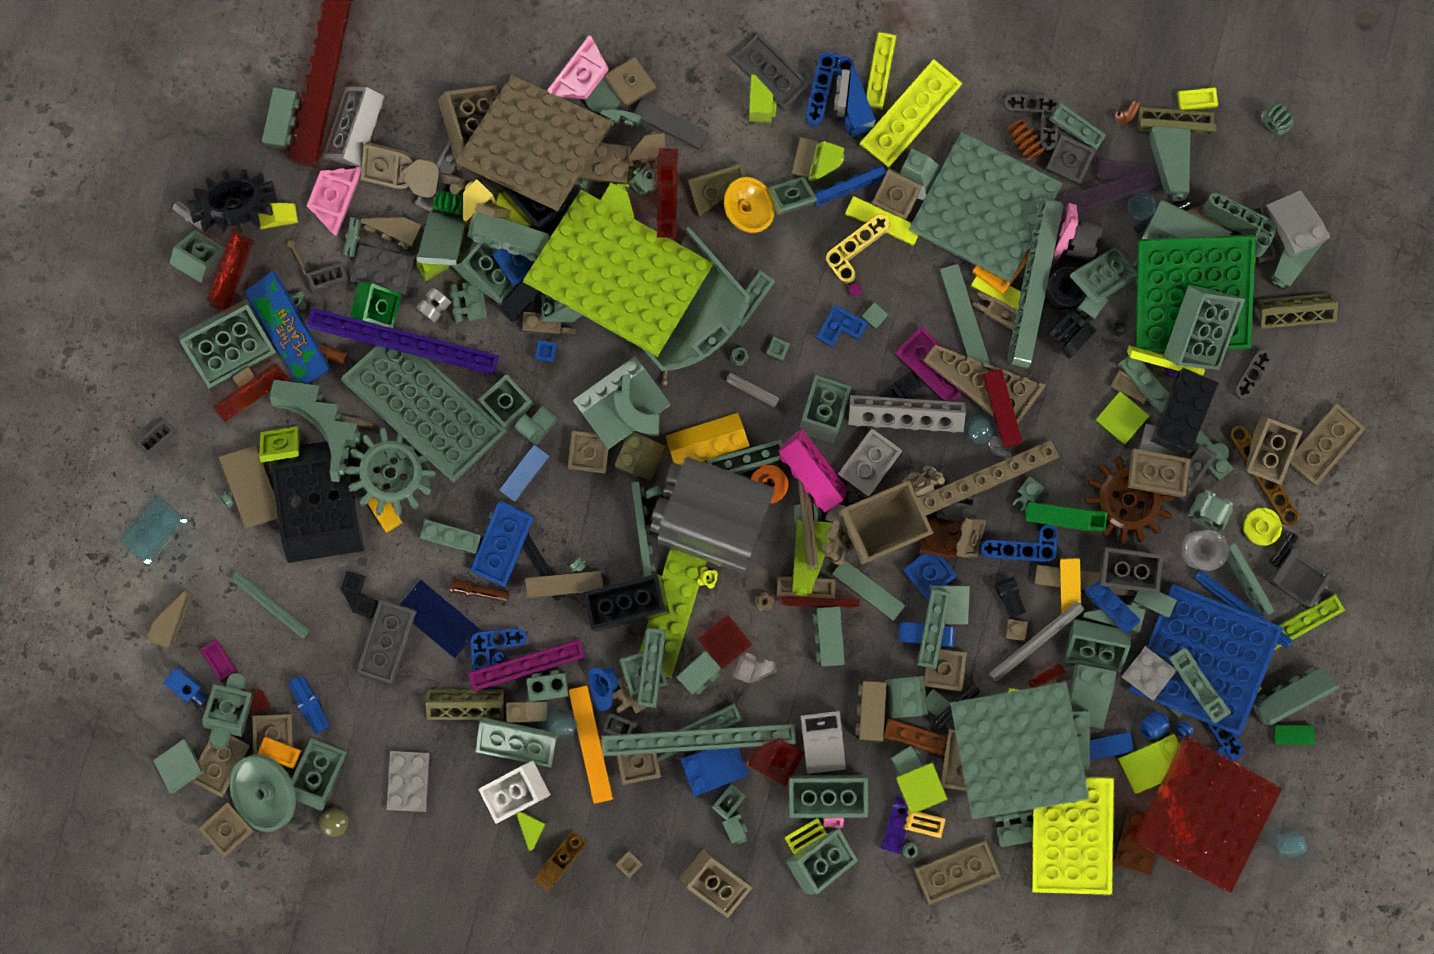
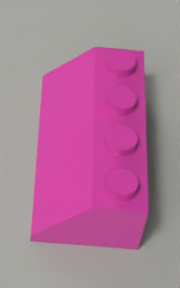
M801 428L781 446L779 456L785 464L787 463L791 467L793 476L796 479L799 478L803 483L802 486L806 493H810L813 496L815 505L819 509L822 508L824 512H827L844 500L847 487Z

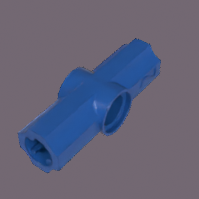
M302 675L289 682L288 685L298 701L296 702L302 715L307 718L313 732L318 734L331 727L321 709L320 700L312 692L306 678Z

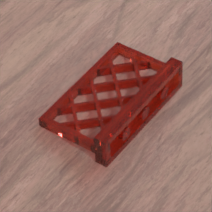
M235 228L232 230L207 298L210 306L221 310L231 307L255 242L252 239L246 238L242 233H238Z

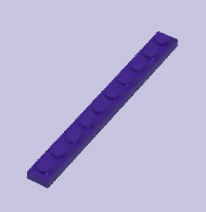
M315 308L311 309L307 322V328L491 375L495 374L499 355Z

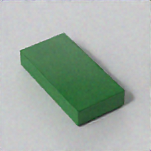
M1274 725V745H1314V725Z

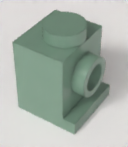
M740 813L728 818L727 821H722L731 843L736 842L737 845L748 841L745 835L748 832L744 821L739 822V819L742 818Z

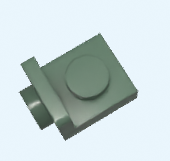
M813 503V522H818V519L822 518L821 509ZM801 504L793 505L794 524H797V520L802 521Z

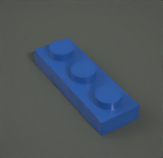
M1100 580L1086 590L1085 594L1125 634L1140 623V619L1109 587L1100 586Z

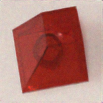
M778 738L758 747L748 766L786 786L789 776H792L804 752Z

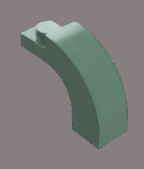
M623 374L622 379L618 381V390H621L622 393H614V402L618 415L632 430L645 435L658 436L659 415L644 414L633 407L630 401L631 375Z

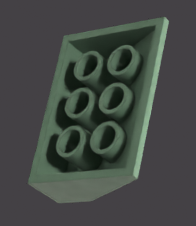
M1188 285L1163 357L1177 366L1220 370L1245 299L1204 287Z
M247 299L179 334L180 343L208 389L276 353Z
M636 356L573 400L608 450L634 432L622 421L614 402V393H622L621 390H618V381L622 379L623 374L631 375L630 401L637 411L644 414L658 415L671 405Z

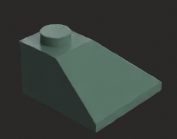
M911 149L900 174L923 185L917 199L924 201L942 167L929 156Z

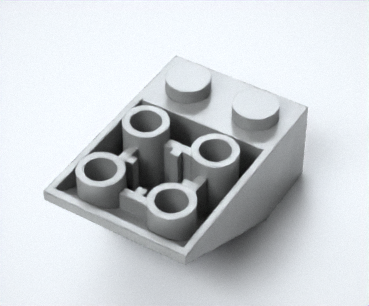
M840 712L800 716L807 774L846 769Z

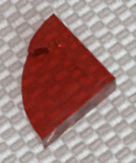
M262 689L254 695L252 700L251 712L253 716L271 707Z

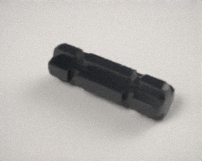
M1289 532L1287 534L1286 540L1282 541L1275 551L1276 554L1270 558L1271 564L1274 566L1281 564L1282 558L1286 557L1293 547L1292 544L1298 540V536L1295 533Z

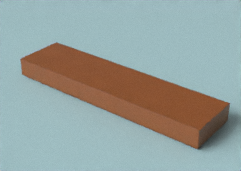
M889 718L883 732L884 738L945 756L947 736Z

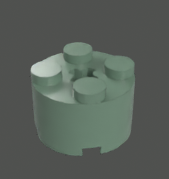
M1205 490L1204 493L1197 494L1188 517L1193 516L1192 521L1203 528L1212 530L1214 527L1218 528L1217 532H1223L1233 512V503L1226 499L1221 500L1216 497L1215 493Z

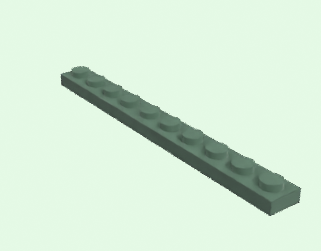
M795 724L601 736L602 756L796 744Z

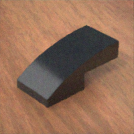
M910 371L879 393V396L906 399L923 386L914 373Z

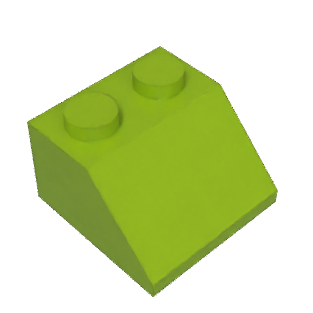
M751 75L749 122L771 123L772 117H776L777 101H773V94L756 75Z

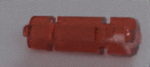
M1057 664L1053 666V669H1048L1038 675L1037 678L1029 680V686L1031 688L1040 687L1041 684L1044 685L1056 678V675L1059 676L1065 672L1063 666Z

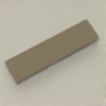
M478 203L475 211L491 217L509 218L511 214L509 209L496 204Z
M601 571L524 579L526 598L577 594L603 587Z

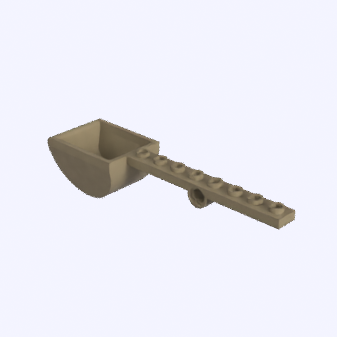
M1052 440L918 498L910 481H906L841 509L839 516L853 543L860 563L865 564L932 535L933 531L926 518L927 515L1059 458V455Z

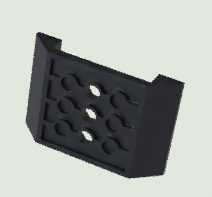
M327 441L299 445V456L271 461L281 542L288 563L365 551L362 532L359 531L354 491L350 492L348 486L352 484V476L344 473V475H341L339 482L331 481V451ZM349 457L344 460L346 467L350 466ZM338 491L339 498L336 501H331L329 498L330 492ZM319 494L320 501L317 504H312L310 501L311 495ZM298 496L301 499V504L298 507H293L291 500Z

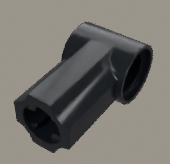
M1014 577L995 584L1000 599L1003 600L1010 618L1026 613Z

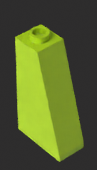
M797 520L792 592L797 595L806 596L812 593L826 556L822 546L824 543H830L827 537L832 523L813 522L818 567L816 569H808L803 522Z

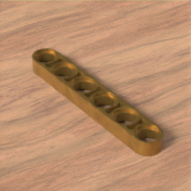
M1236 426L1230 430L1229 438L1247 466L1248 456L1244 454V448L1246 446L1251 447L1252 437L1245 427ZM1235 430L1243 432L1244 437L1242 440L1234 438ZM1252 474L1273 510L1279 515L1280 521L1286 526L1296 524L1299 520L1298 511L1283 487L1274 482V487L1267 489L1264 486L1266 479ZM1281 495L1284 498L1282 506L1275 504V496ZM1288 511L1294 514L1292 522H1287L1284 518L1285 513Z

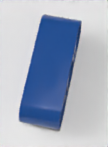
M900 622L898 641L921 644L924 624ZM944 626L941 646L954 647L956 628Z

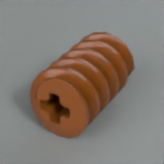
M1021 119L1009 126L1007 132H1013L1010 137L1011 139H1016L1014 144L1020 145L1018 151L1023 152L1022 158H1028L1027 162L1040 155L1045 148H1038L1041 141H1034L1038 136L1037 134L1031 135L1034 128L1027 129L1030 121L1023 122L1024 119Z

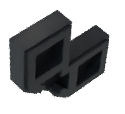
M347 571L341 590L352 612L372 619L378 600L360 595L366 576Z

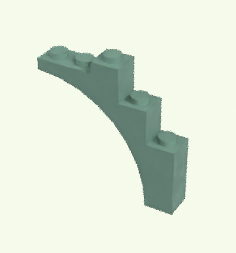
M274 380L270 392L272 406L287 409L301 415L322 433L331 451V481L339 482L341 475L345 473L346 465L344 460L345 458L348 459L349 450L355 449L356 443H360L361 432H358L357 424L341 422L342 413L339 412L338 405L323 403V394L320 392L318 385Z

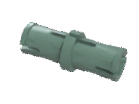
M350 217L348 233L345 234L346 243L343 252L345 256L355 257L357 241L360 240L358 235L361 219Z

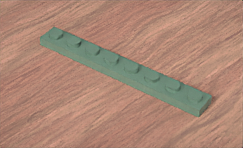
M1130 356L1126 357L1118 366L1131 378L1132 383L1146 396L1150 404L1161 415L1169 395L1168 391L1142 361L1130 358ZM1200 430L1191 452L1194 454L1200 444L1217 454L1207 470L1218 482L1234 468Z

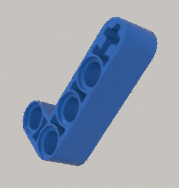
M827 52L819 57L806 113V123L809 127L816 128L821 125L832 77L842 76L840 66L843 64H847L850 67L851 74V69L854 68V62L851 58ZM824 60H829L832 63V65L826 67L822 64V62ZM825 78L828 82L822 85L818 82V79ZM815 96H821L823 98V101L817 103L814 101L813 98ZM814 109L818 110L816 120H812Z
M1052 525L1043 526L1038 531L1037 543L987 540L980 545L979 553L987 559L1049 562L1056 556L1057 530ZM1044 529H1049L1052 532L1050 539L1044 538ZM988 544L990 545V548L995 549L998 548V545H1000L998 551H991L989 554L986 550H984V548L987 547ZM1008 545L1012 548L1011 556L1004 554V546ZM1024 547L1031 549L1032 554L1030 557L1023 555L1022 550ZM1043 548L1050 550V558L1042 556Z

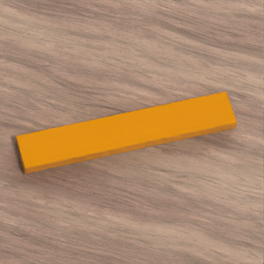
M588 685L570 689L568 691L593 802L596 804L613 800Z

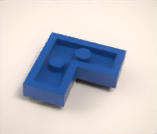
M834 305L816 339L833 348L841 332L859 340L868 323Z

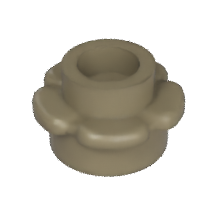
M767 592L760 593L755 598L756 607L761 611L770 610L774 603L773 597Z

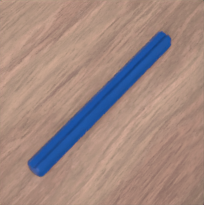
M1202 570L1195 575L1194 579L1230 607L1266 620ZM1281 632L1277 643L1287 649L1293 640Z

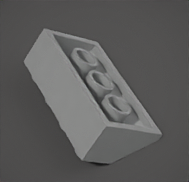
M345 87L322 157L349 166L361 167L364 143L371 142V135L377 124L379 111L383 106L384 95L368 87Z

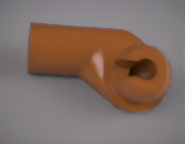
M1132 101L1128 110L1117 111L1115 113L1116 121L1119 123L1132 121L1140 104Z

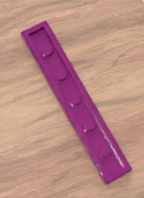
M580 639L475 670L469 672L468 675L474 692L585 658Z

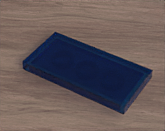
M422 580L417 583L400 604L417 610L413 624L453 658L460 654L470 642L471 637L480 630L479 627Z

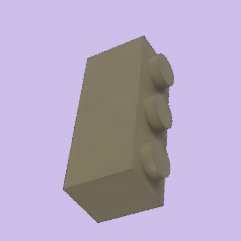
M862 681V685H858V696L861 697V704H857L856 716H860V722L856 724L855 735L859 736V740L883 741L886 683Z

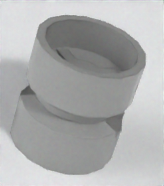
M431 287L425 295L426 299L421 300L415 308L435 323L441 316L440 311L446 310L451 301L438 290ZM432 299L439 304L437 308L430 303Z

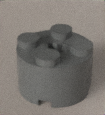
M1078 219L1073 239H1069V246L1063 254L1084 261L1089 260L1090 257H1095L1097 252V246L1095 245L1097 239H1100L1103 229L1097 224Z

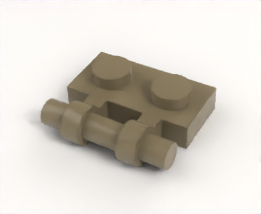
M926 465L923 467L924 472L922 474L918 472L911 473L901 482L910 481L918 498L934 491V486L943 484L945 482L943 474L934 467Z
M834 520L828 531L827 538L830 540V543H824L822 549L827 557H831V561L834 564L842 566L845 563V554L850 555L853 543L843 523Z

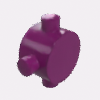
M860 283L847 286L850 293L849 297L862 295Z

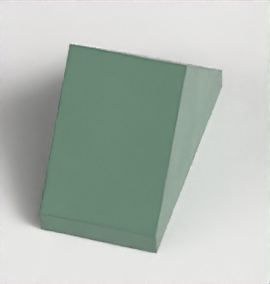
M731 784L713 804L712 808L727 821L746 796Z

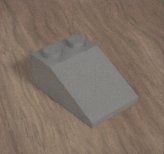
M1301 190L1265 206L1272 221L1277 225V232L1289 257L1322 244L1330 238L1322 219Z

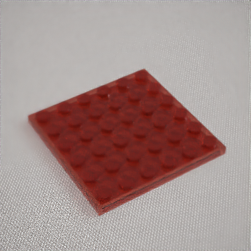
M1184 736L1132 842L1211 884L1232 893L1282 788L1193 739Z

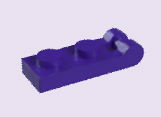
M895 797L881 849L900 854L907 832L904 829V825H906L907 821L905 820L909 815L908 806L901 797ZM899 807L906 809L905 815L898 813Z

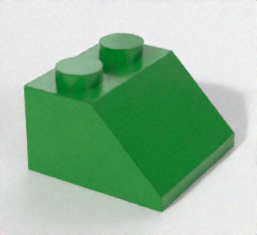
M358 283L350 318L394 328L401 293L373 283Z

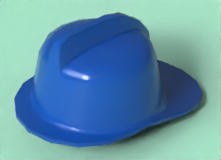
M593 667L589 671L590 698L596 708L605 711L612 705V693L618 686V680L612 667L602 669Z

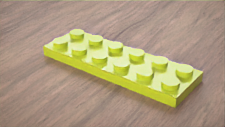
M933 59L860 142V145L889 169L961 87L962 83Z

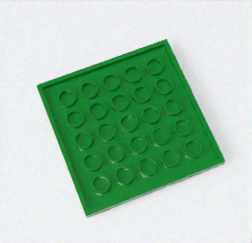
M1231 235L1138 239L1135 347L1152 352H1165L1188 285L1212 289L1245 299L1227 349L1251 348L1256 236Z

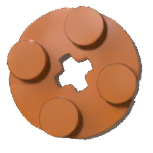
M765 465L754 472L751 480L763 484L768 479H771V482L775 483V490L770 503L773 504L782 500L787 493L788 478L779 467Z

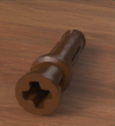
M456 577L452 578L449 592L450 594H463L468 598L473 595L507 603L509 591L477 585L472 580L468 582L458 580Z

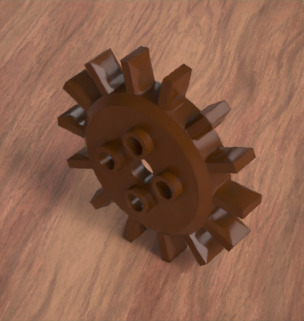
M1121 456L1115 457L1116 472L1112 474L1102 464L1098 469L1106 478L1104 482L1099 483L1091 479L1088 481L1087 484L1091 488L1098 489L1099 493L1098 497L1084 499V503L1089 505L1098 504L1100 511L1108 512V524L1105 531H1102L1103 536H1107L1111 533L1113 527L1120 529L1119 543L1126 542L1128 530L1135 531L1136 539L1139 543L1144 542L1145 536L1142 527L1147 525L1153 533L1159 534L1161 529L1154 522L1157 515L1163 519H1170L1172 517L1171 513L1160 509L1161 501H1172L1175 499V496L1161 495L1160 493L1139 489L1131 491L1128 488L1130 468L1125 469ZM1114 491L1118 492V498L1112 496ZM1129 494L1134 498L1132 505L1124 503L1125 495ZM1138 502L1143 503V509L1137 507ZM1121 509H1124L1126 511L1125 516L1120 515L1119 512Z

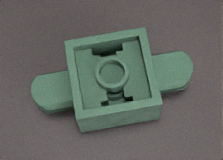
M239 673L231 674L227 679L225 687L213 685L202 722L203 728L212 729L209 740L211 746L215 749L225 748L231 734L241 737L252 704V693L244 692L246 681Z

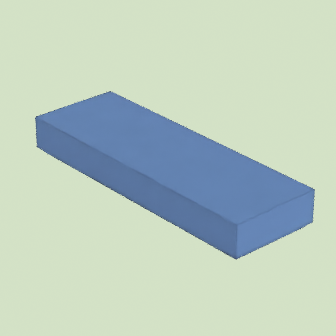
M533 445L499 491L516 502L550 456Z

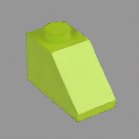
M825 141L818 143L808 180H817L840 167L845 157L843 154L844 148Z
M610 183L601 201L635 219L628 192L625 191L626 188L619 183H616V185Z

